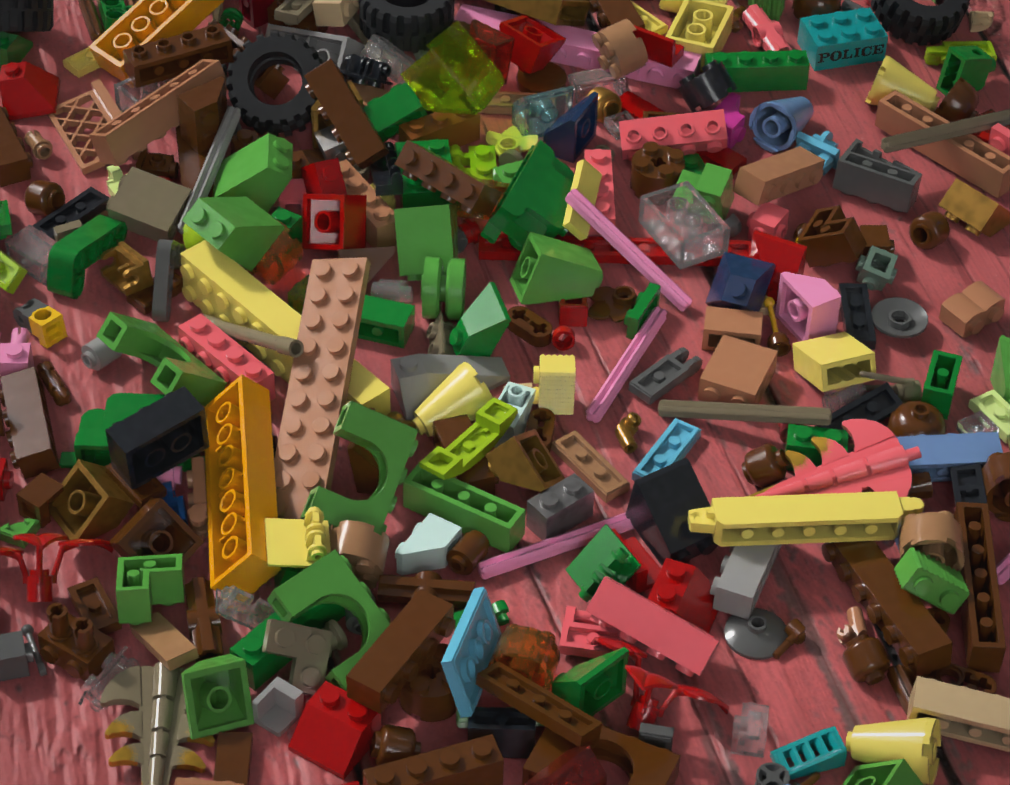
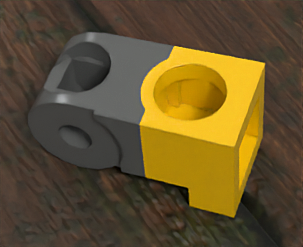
M36 298L13 310L17 324L22 328L28 329L30 333L38 337L40 345L46 349L68 337L63 315Z

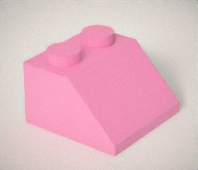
M790 272L781 273L775 316L799 342L835 334L841 304L839 292L825 279Z

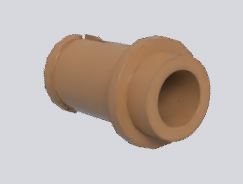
M34 130V134L32 131L26 133L24 140L31 147L33 155L38 159L49 158L53 149L50 141L44 139L37 130Z

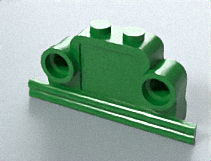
M542 140L535 146H531L480 233L488 242L494 244L502 231L508 235L511 245L515 249L522 251L530 231L554 239L557 235L564 237L568 232L562 225L568 204L565 201V197L571 191L574 173L566 164L555 157L552 148Z
M116 393L107 399L105 410L97 408L85 412L81 417L79 431L75 436V452L62 451L59 463L60 468H73L78 459L104 467L110 464L111 459L105 430L114 423L135 414L141 408L160 400L165 394ZM198 453V454H196V455L193 456V457H201V456H200V453ZM190 458L177 466H182V472L192 470V460Z

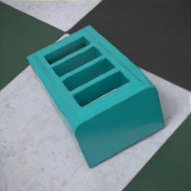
M835 726L820 730L770 752L772 762L784 766L789 772L790 780L811 775L814 772L819 773L845 766L847 756L846 746ZM813 751H818L819 756L816 757ZM804 754L807 761L803 762L800 755ZM791 757L795 766L790 768L786 758Z

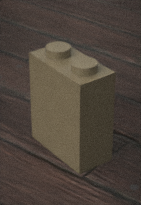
M132 166L128 174L123 175L120 179L116 195L109 198L106 211H108L109 217L124 221L127 229L131 232L157 242L159 239L173 240L178 231V224L192 189Z

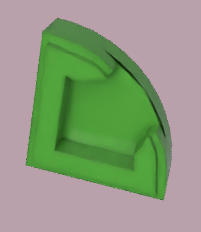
M26 518L24 522L11 525L7 523L0 527V540L25 549L28 543L22 540H13V535L24 533L36 534L41 528L40 520Z

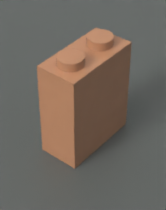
M723 334L700 377L698 399L706 402L759 404L775 373L778 351Z

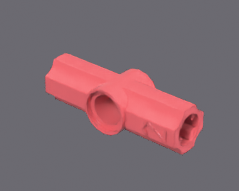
M757 4L749 5L743 11L742 20L750 29L752 41L757 48L763 47L765 51L792 50L783 37L780 23L778 21L772 22L764 10L759 8Z

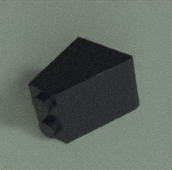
M687 458L634 481L626 517L631 520L633 527L661 565H663L666 558L689 563L696 556L712 553L718 546L713 542L712 534L690 532L688 511L711 506Z

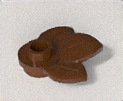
M608 286L598 287L595 289L593 296L589 297L595 303L588 310V317L595 320L610 318L615 323L624 321L627 311L634 308L638 296L635 290L629 286H618L615 289Z

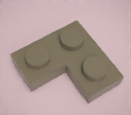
M271 618L267 620L262 652L293 658L289 683L303 691L304 695L313 696L325 682L333 631Z

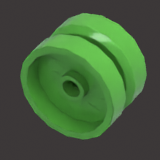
M426 256L424 273L421 279L423 319H436L441 312L442 302H445V315L447 319L459 321L464 314L466 258H451L448 262L447 275H444L441 257Z

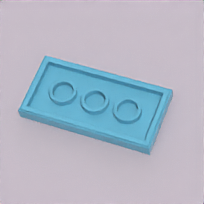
M485 587L473 589L441 661L460 718L471 717L483 691L482 688L475 685L477 673L494 664L504 640Z

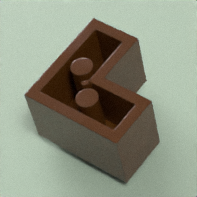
M840 205L816 209L797 240L798 244L807 246L806 261L810 268L817 266L827 267L841 262H854L860 257L867 244L855 218H846Z

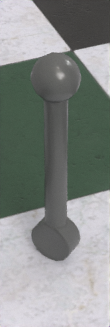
M26 624L21 630L23 636L27 637L28 643L31 642L33 656L39 674L42 677L47 675L46 667L32 635L34 628Z

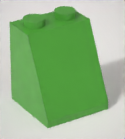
M268 133L223 159L214 180L213 197L246 196L268 213L292 179L293 143L288 142L285 138Z
M246 196L199 197L182 219L184 223L216 249L250 272H252L285 229V226Z
M446 204L394 209L399 276H407V281L421 280L424 273L426 256L441 257L444 275H447L448 262L451 258H458L457 205Z
M530 231L509 281L520 303L529 305L559 301L561 299L592 297L595 289L602 283L603 271L590 249Z

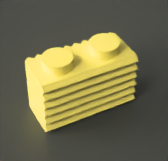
M544 354L540 355L539 366H533V383H539L538 387H533L536 389L533 404H538V408L549 409L554 415H574L576 367L573 354L570 356L567 354L564 356L561 354L558 356L555 354L552 356L550 354L546 356Z

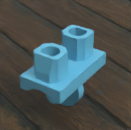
M826 130L821 136L816 133L813 136H809L801 131L798 132L795 148L801 146L824 159L823 175L831 168L836 169L840 149H837L838 143L832 141V132Z

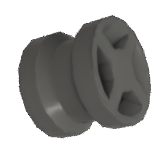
M774 762L765 763L757 769L755 785L789 784L790 775L788 770L781 764Z

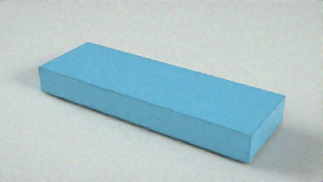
M675 418L632 472V480L635 481L684 459L701 437V429Z

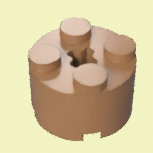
M623 19L592 35V41L601 55L598 57L601 68L604 71L608 69L615 80L642 68L648 62L644 42L641 37H635L633 31L637 29L628 19Z
M925 512L905 516L899 530L900 559L909 548L914 547L915 550H920V553L924 552L925 555H930L936 561L940 560L941 564L950 565L951 569L955 568L956 571L958 569L962 570L965 562L963 530L951 512Z
M340 521L339 526L333 528V525L329 527L331 551L336 549L340 556L343 555L348 559L352 566V572L359 582H364L369 589L375 588L379 581V576L384 573L390 544L388 535L382 532L381 536L374 532L375 526L360 521Z

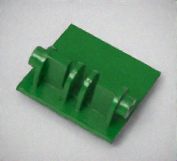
M605 524L565 570L580 587L579 596L588 602L589 600L591 601L604 576H608L625 585L642 565L611 528Z

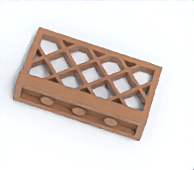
M100 79L91 82L93 90L58 104L56 113L47 114L83 175L108 165L101 163L95 149H91L93 144L89 135L82 134L85 128L94 129L95 131L122 113ZM93 101L90 108L81 107L82 104ZM64 112L68 113L66 118L55 117ZM76 114L85 115L82 120L74 119ZM92 116L101 117L99 122L90 121ZM69 126L78 127L75 133L66 132ZM78 141L87 142L84 148L75 147ZM140 152L131 155L134 160L138 159ZM87 156L96 157L95 160L89 163H83Z

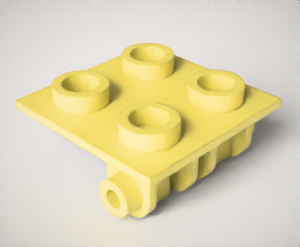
M310 507L304 519L265 518L268 567L307 568L331 552L328 520H324V513L320 508Z

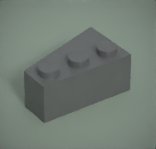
M856 138L837 162L832 188L840 190L846 195L864 198L870 203H878L890 207L896 212L908 213L916 202L922 174L897 160L891 163L882 158L881 151L877 149L873 150V152L862 147L863 142Z

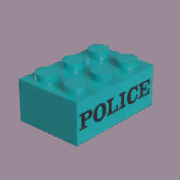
M870 7L800 18L797 43L801 50H806L809 63L814 71L883 61L885 58L888 35Z

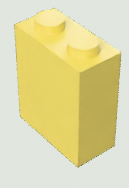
M845 331L792 343L794 370L822 392L875 380L859 375L860 371L876 373L875 352Z

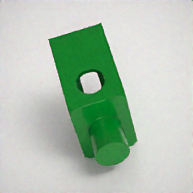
M978 46L949 47L936 89L946 96L958 79L962 77L976 91H979L984 87L988 73L995 71L996 61Z

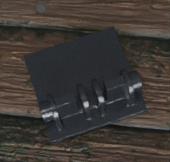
M350 54L345 57V70L340 69L345 79L381 88L382 84L393 85L392 82L386 81L392 71L388 63L356 54Z

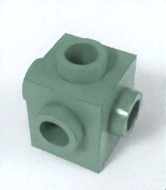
M872 245L866 256L861 254L855 267V270L859 271L856 281L867 284L869 290L882 291L887 283L892 284L898 269L894 268L898 256Z

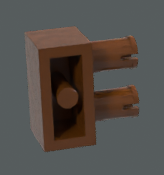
M52 603L46 609L49 624L37 635L40 655L47 663L56 664L65 669L73 678H80L91 685L116 660L114 640L94 628L93 622L91 620L88 621L86 617L76 618L68 613L65 605L62 607L61 603Z

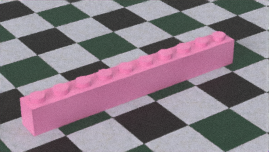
M462 4L454 20L478 26L477 46L507 52L499 25L501 22L519 17V15ZM535 19L566 38L565 43L550 62L611 74L608 69L604 71L598 62V57L601 55L592 41V35L597 32L566 25H553ZM684 51V55L672 68L648 59L645 66L623 77L678 89L681 86L680 80L694 73L695 77L700 75L702 54Z

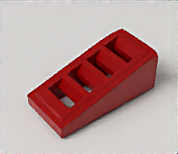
M587 297L568 300L561 299L558 301L560 326H587Z

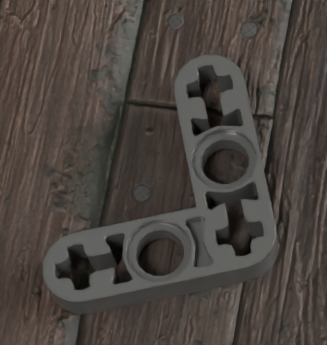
M159 239L157 244L152 303L153 321L168 322L170 319L174 269H180V253L185 251V246L175 240Z

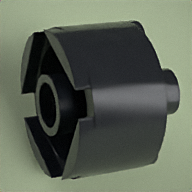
M713 60L702 67V74L695 77L694 73L679 81L681 86L678 90L692 113L698 112L696 107L700 106L703 110L728 95L726 89L729 87L733 91L738 88L723 62L717 63L716 60Z

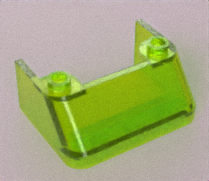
M458 20L428 43L426 46L430 51L400 74L420 98L421 105L427 111L431 110L437 113L477 115L486 108L504 84V78L500 71Z

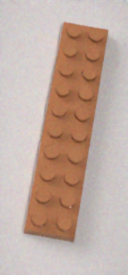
M367 257L312 259L297 340L303 343L304 351L301 356L293 358L274 458L278 518L300 519L312 489L321 486L331 491L340 437L334 435L333 431L341 410L347 401L371 265Z

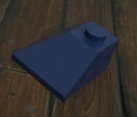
M591 93L559 117L551 128L548 127L546 129L543 142L552 148L556 158L574 163L595 137L598 93Z
M724 252L705 303L720 308L759 312L776 265Z

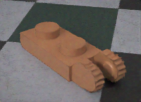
M202 456L191 457L192 470L186 471L188 489L193 488V493H188V518L190 528L201 539H205L208 536L205 462Z

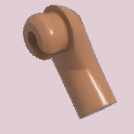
M858 606L850 607L846 612L849 625L844 624L845 628L843 630L839 627L836 631L839 642L844 646L853 638L867 633L863 612Z

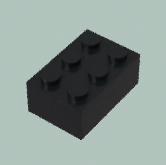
M185 386L166 394L160 400L141 408L135 414L114 423L105 430L111 465L131 489L141 487L151 481V479L162 475L210 447L205 408Z

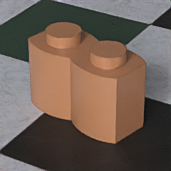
M976 281L961 293L952 295L941 304L939 319L961 337L965 338L971 334L979 333L984 325L1000 320L1004 314L1006 299L984 282Z

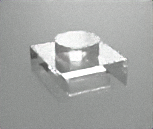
M626 110L604 117V127L616 140H619V121L632 120L634 118Z
M982 411L959 420L956 427L960 434L976 432H998L999 434L1000 429Z

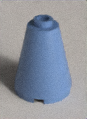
M802 96L766 101L754 108L749 119V128L753 130L755 135L753 139L761 148L772 153L788 149L796 140L798 132H802L813 116V105L807 98Z

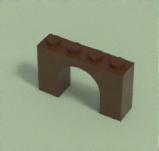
M602 725L599 742L594 748L586 744L578 747L545 727L523 766L522 785H562L566 775L574 766L588 760H605L616 764L628 775L630 779L628 785H674L679 773L681 755L675 754L669 749L659 748L643 742L637 737L627 736L611 730L605 725Z

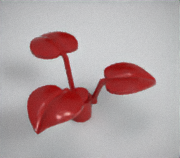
M57 533L13 535V540H22L36 546V569H30L29 576L22 556L24 550L0 547V555L16 559L19 563L23 584H27V602L53 601V583H57V574L66 551L80 546H97L113 553L110 541L102 539L69 540V536ZM67 540L58 542L60 548L52 573L49 575V569H43V549L53 542Z
M595 637L592 640L591 645L602 644L614 651L625 647L629 650V657L635 662V666L626 664L624 667L634 679L633 698L630 703L632 709L626 723L630 728L639 731L641 723L654 725L657 716L662 718L667 707L677 696H688L717 704L726 715L728 714L729 706L706 690L675 684L661 675L650 673L641 668L642 658L647 659L648 654L638 647L625 641L607 637ZM641 688L642 691L646 690L645 695L640 694L639 697V689ZM653 688L674 689L662 705L657 707L659 700L651 697Z

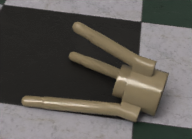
M866 371L859 372L861 377L897 383L894 386H890L903 403L921 401V384L914 378H900ZM862 385L861 389L872 391L881 385Z

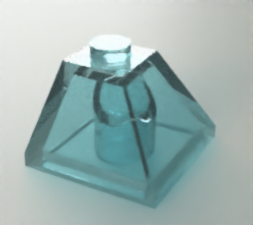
M572 86L524 96L516 100L512 106V124L517 127L522 136L538 135V138L544 137L546 129L548 127L551 128L559 117L573 108L574 88Z

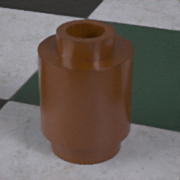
M477 530L464 533L446 554L449 568L457 574H471L478 563L488 554L490 546L488 538Z

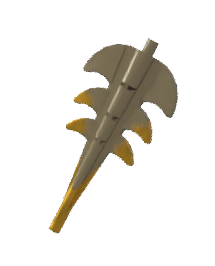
M160 661L154 666L139 665L129 667L116 674L106 685L100 700L101 707L128 705L139 709L138 711L122 714L111 722L105 731V738L128 737L140 741V743L125 745L115 751L109 758L108 764L111 767L125 765L141 767V785H169L174 769L204 773L206 765L201 757L194 751L179 746V744L196 742L213 747L215 743L213 735L194 740L190 739L181 673L187 669L178 667L169 671Z

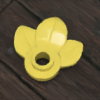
M512 126L502 134L488 131L485 140L488 145H495V153L499 157L508 149L517 150L520 154L529 151L532 145L535 146L538 143V135L522 136L517 127Z

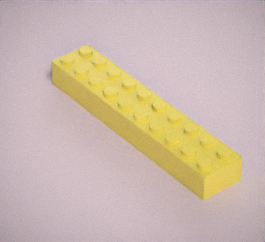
M206 240L180 253V272L183 278L182 293L186 300L193 302L201 309L203 314L273 335L297 339L301 315L237 262L220 252ZM236 339L238 344L245 346L259 361L264 362L270 367L276 376H280L289 384L294 357ZM354 359L346 404L354 401L367 408H375L377 412L383 415L389 414L391 412L390 388Z

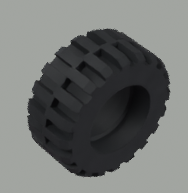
M0 0V31L47 32L53 28L54 0Z
M359 0L360 29L369 41L371 40L377 47L382 46L387 51L396 50L397 53H404V51L418 53L419 50H431L432 46L437 47L442 44L445 31L454 22L455 0Z
M872 0L871 7L878 21L882 22L884 30L886 32L890 31L892 37L904 39L905 43L908 44L915 42L918 43V46H925L929 42L933 45L940 43L941 40H947L951 37L952 33L956 32L969 7L970 0H935L938 4L936 6L922 5L913 0Z
M279 31L271 32V37L266 38L263 34L256 36L257 41L254 43L248 40L243 44V52L237 50L233 55L235 62L234 64L229 63L227 70L229 77L226 78V86L229 90L228 96L233 107H238L241 110V119L248 127L252 126L260 134L268 132L277 137L278 133H284L285 137L292 136L293 130L299 129V132L307 129L305 125L309 121L312 123L311 107L318 99L317 97L312 99L304 85L308 82L304 75L323 64L315 48L309 47L308 42L303 38L297 40L294 34L287 32L282 37ZM288 65L297 69L301 74L302 86L298 94L292 100L280 105H269L261 102L254 92V84L258 76L271 66Z

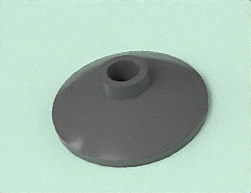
M887 298L879 301L872 309L874 326L882 333L891 337L912 338L924 332L928 325V315L925 309L918 303L906 298Z
M754 608L749 620L731 615L724 627V638L727 645L738 655L753 660L772 658V653L785 641L788 635L784 632L786 625L780 617L760 608Z

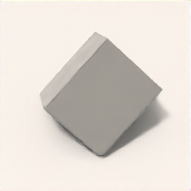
M277 676L252 701L254 723L277 737L282 736L302 715L304 710L303 691Z

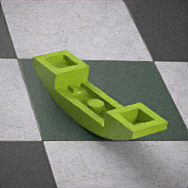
M493 397L475 413L476 422L445 449L437 446L419 462V467L443 480L454 478L466 472L498 443L517 416L518 409Z

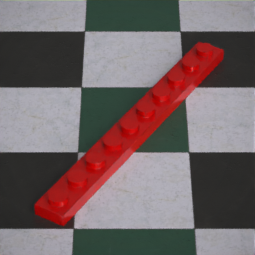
M479 233V260H518L521 251L511 245L508 235L500 234L496 242L492 244ZM557 235L555 239L590 249L598 263L631 264L603 237L588 236V238L581 241L575 236L561 237ZM628 237L656 265L719 266L724 252L750 258L752 241Z

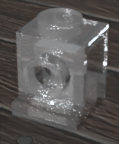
M743 702L741 716L734 715L730 754L764 758L769 716L768 705Z

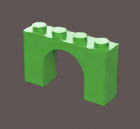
M110 311L96 335L113 351L138 357L158 367L150 382L165 395L185 386L201 405L206 406L227 385V382L155 323Z
M354 401L345 404L333 434L364 447L373 455L379 468L378 486L367 500H352L318 486L310 491L300 519L305 518V514L310 507H318L324 513V520H328L329 527L333 525V528L339 526L340 521L345 520L360 521L375 526L374 532L382 536V532H386L387 525L384 524L387 513L390 514L393 511L397 502V496H394L397 486L402 485L407 476L408 468H405L408 457H412L417 449L418 440L415 438L418 430Z
M336 549L275 588L267 598V601L280 619L290 623L313 607L321 604L340 605L356 617L362 630L360 650L332 669L325 677V681L347 691L346 675L391 623L387 612L381 607L378 608L372 600L371 592L367 585L362 581L359 582L353 574L352 566L348 559L343 555L340 556Z

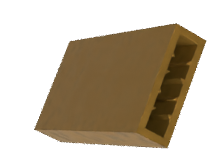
M485 0L553 25L584 26L591 2L586 0Z

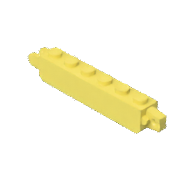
M897 491L712 498L711 507L689 510L687 520L690 532L712 534L713 542L720 547L894 540L899 535V530L905 516L922 513L924 503L923 500L917 497H898Z

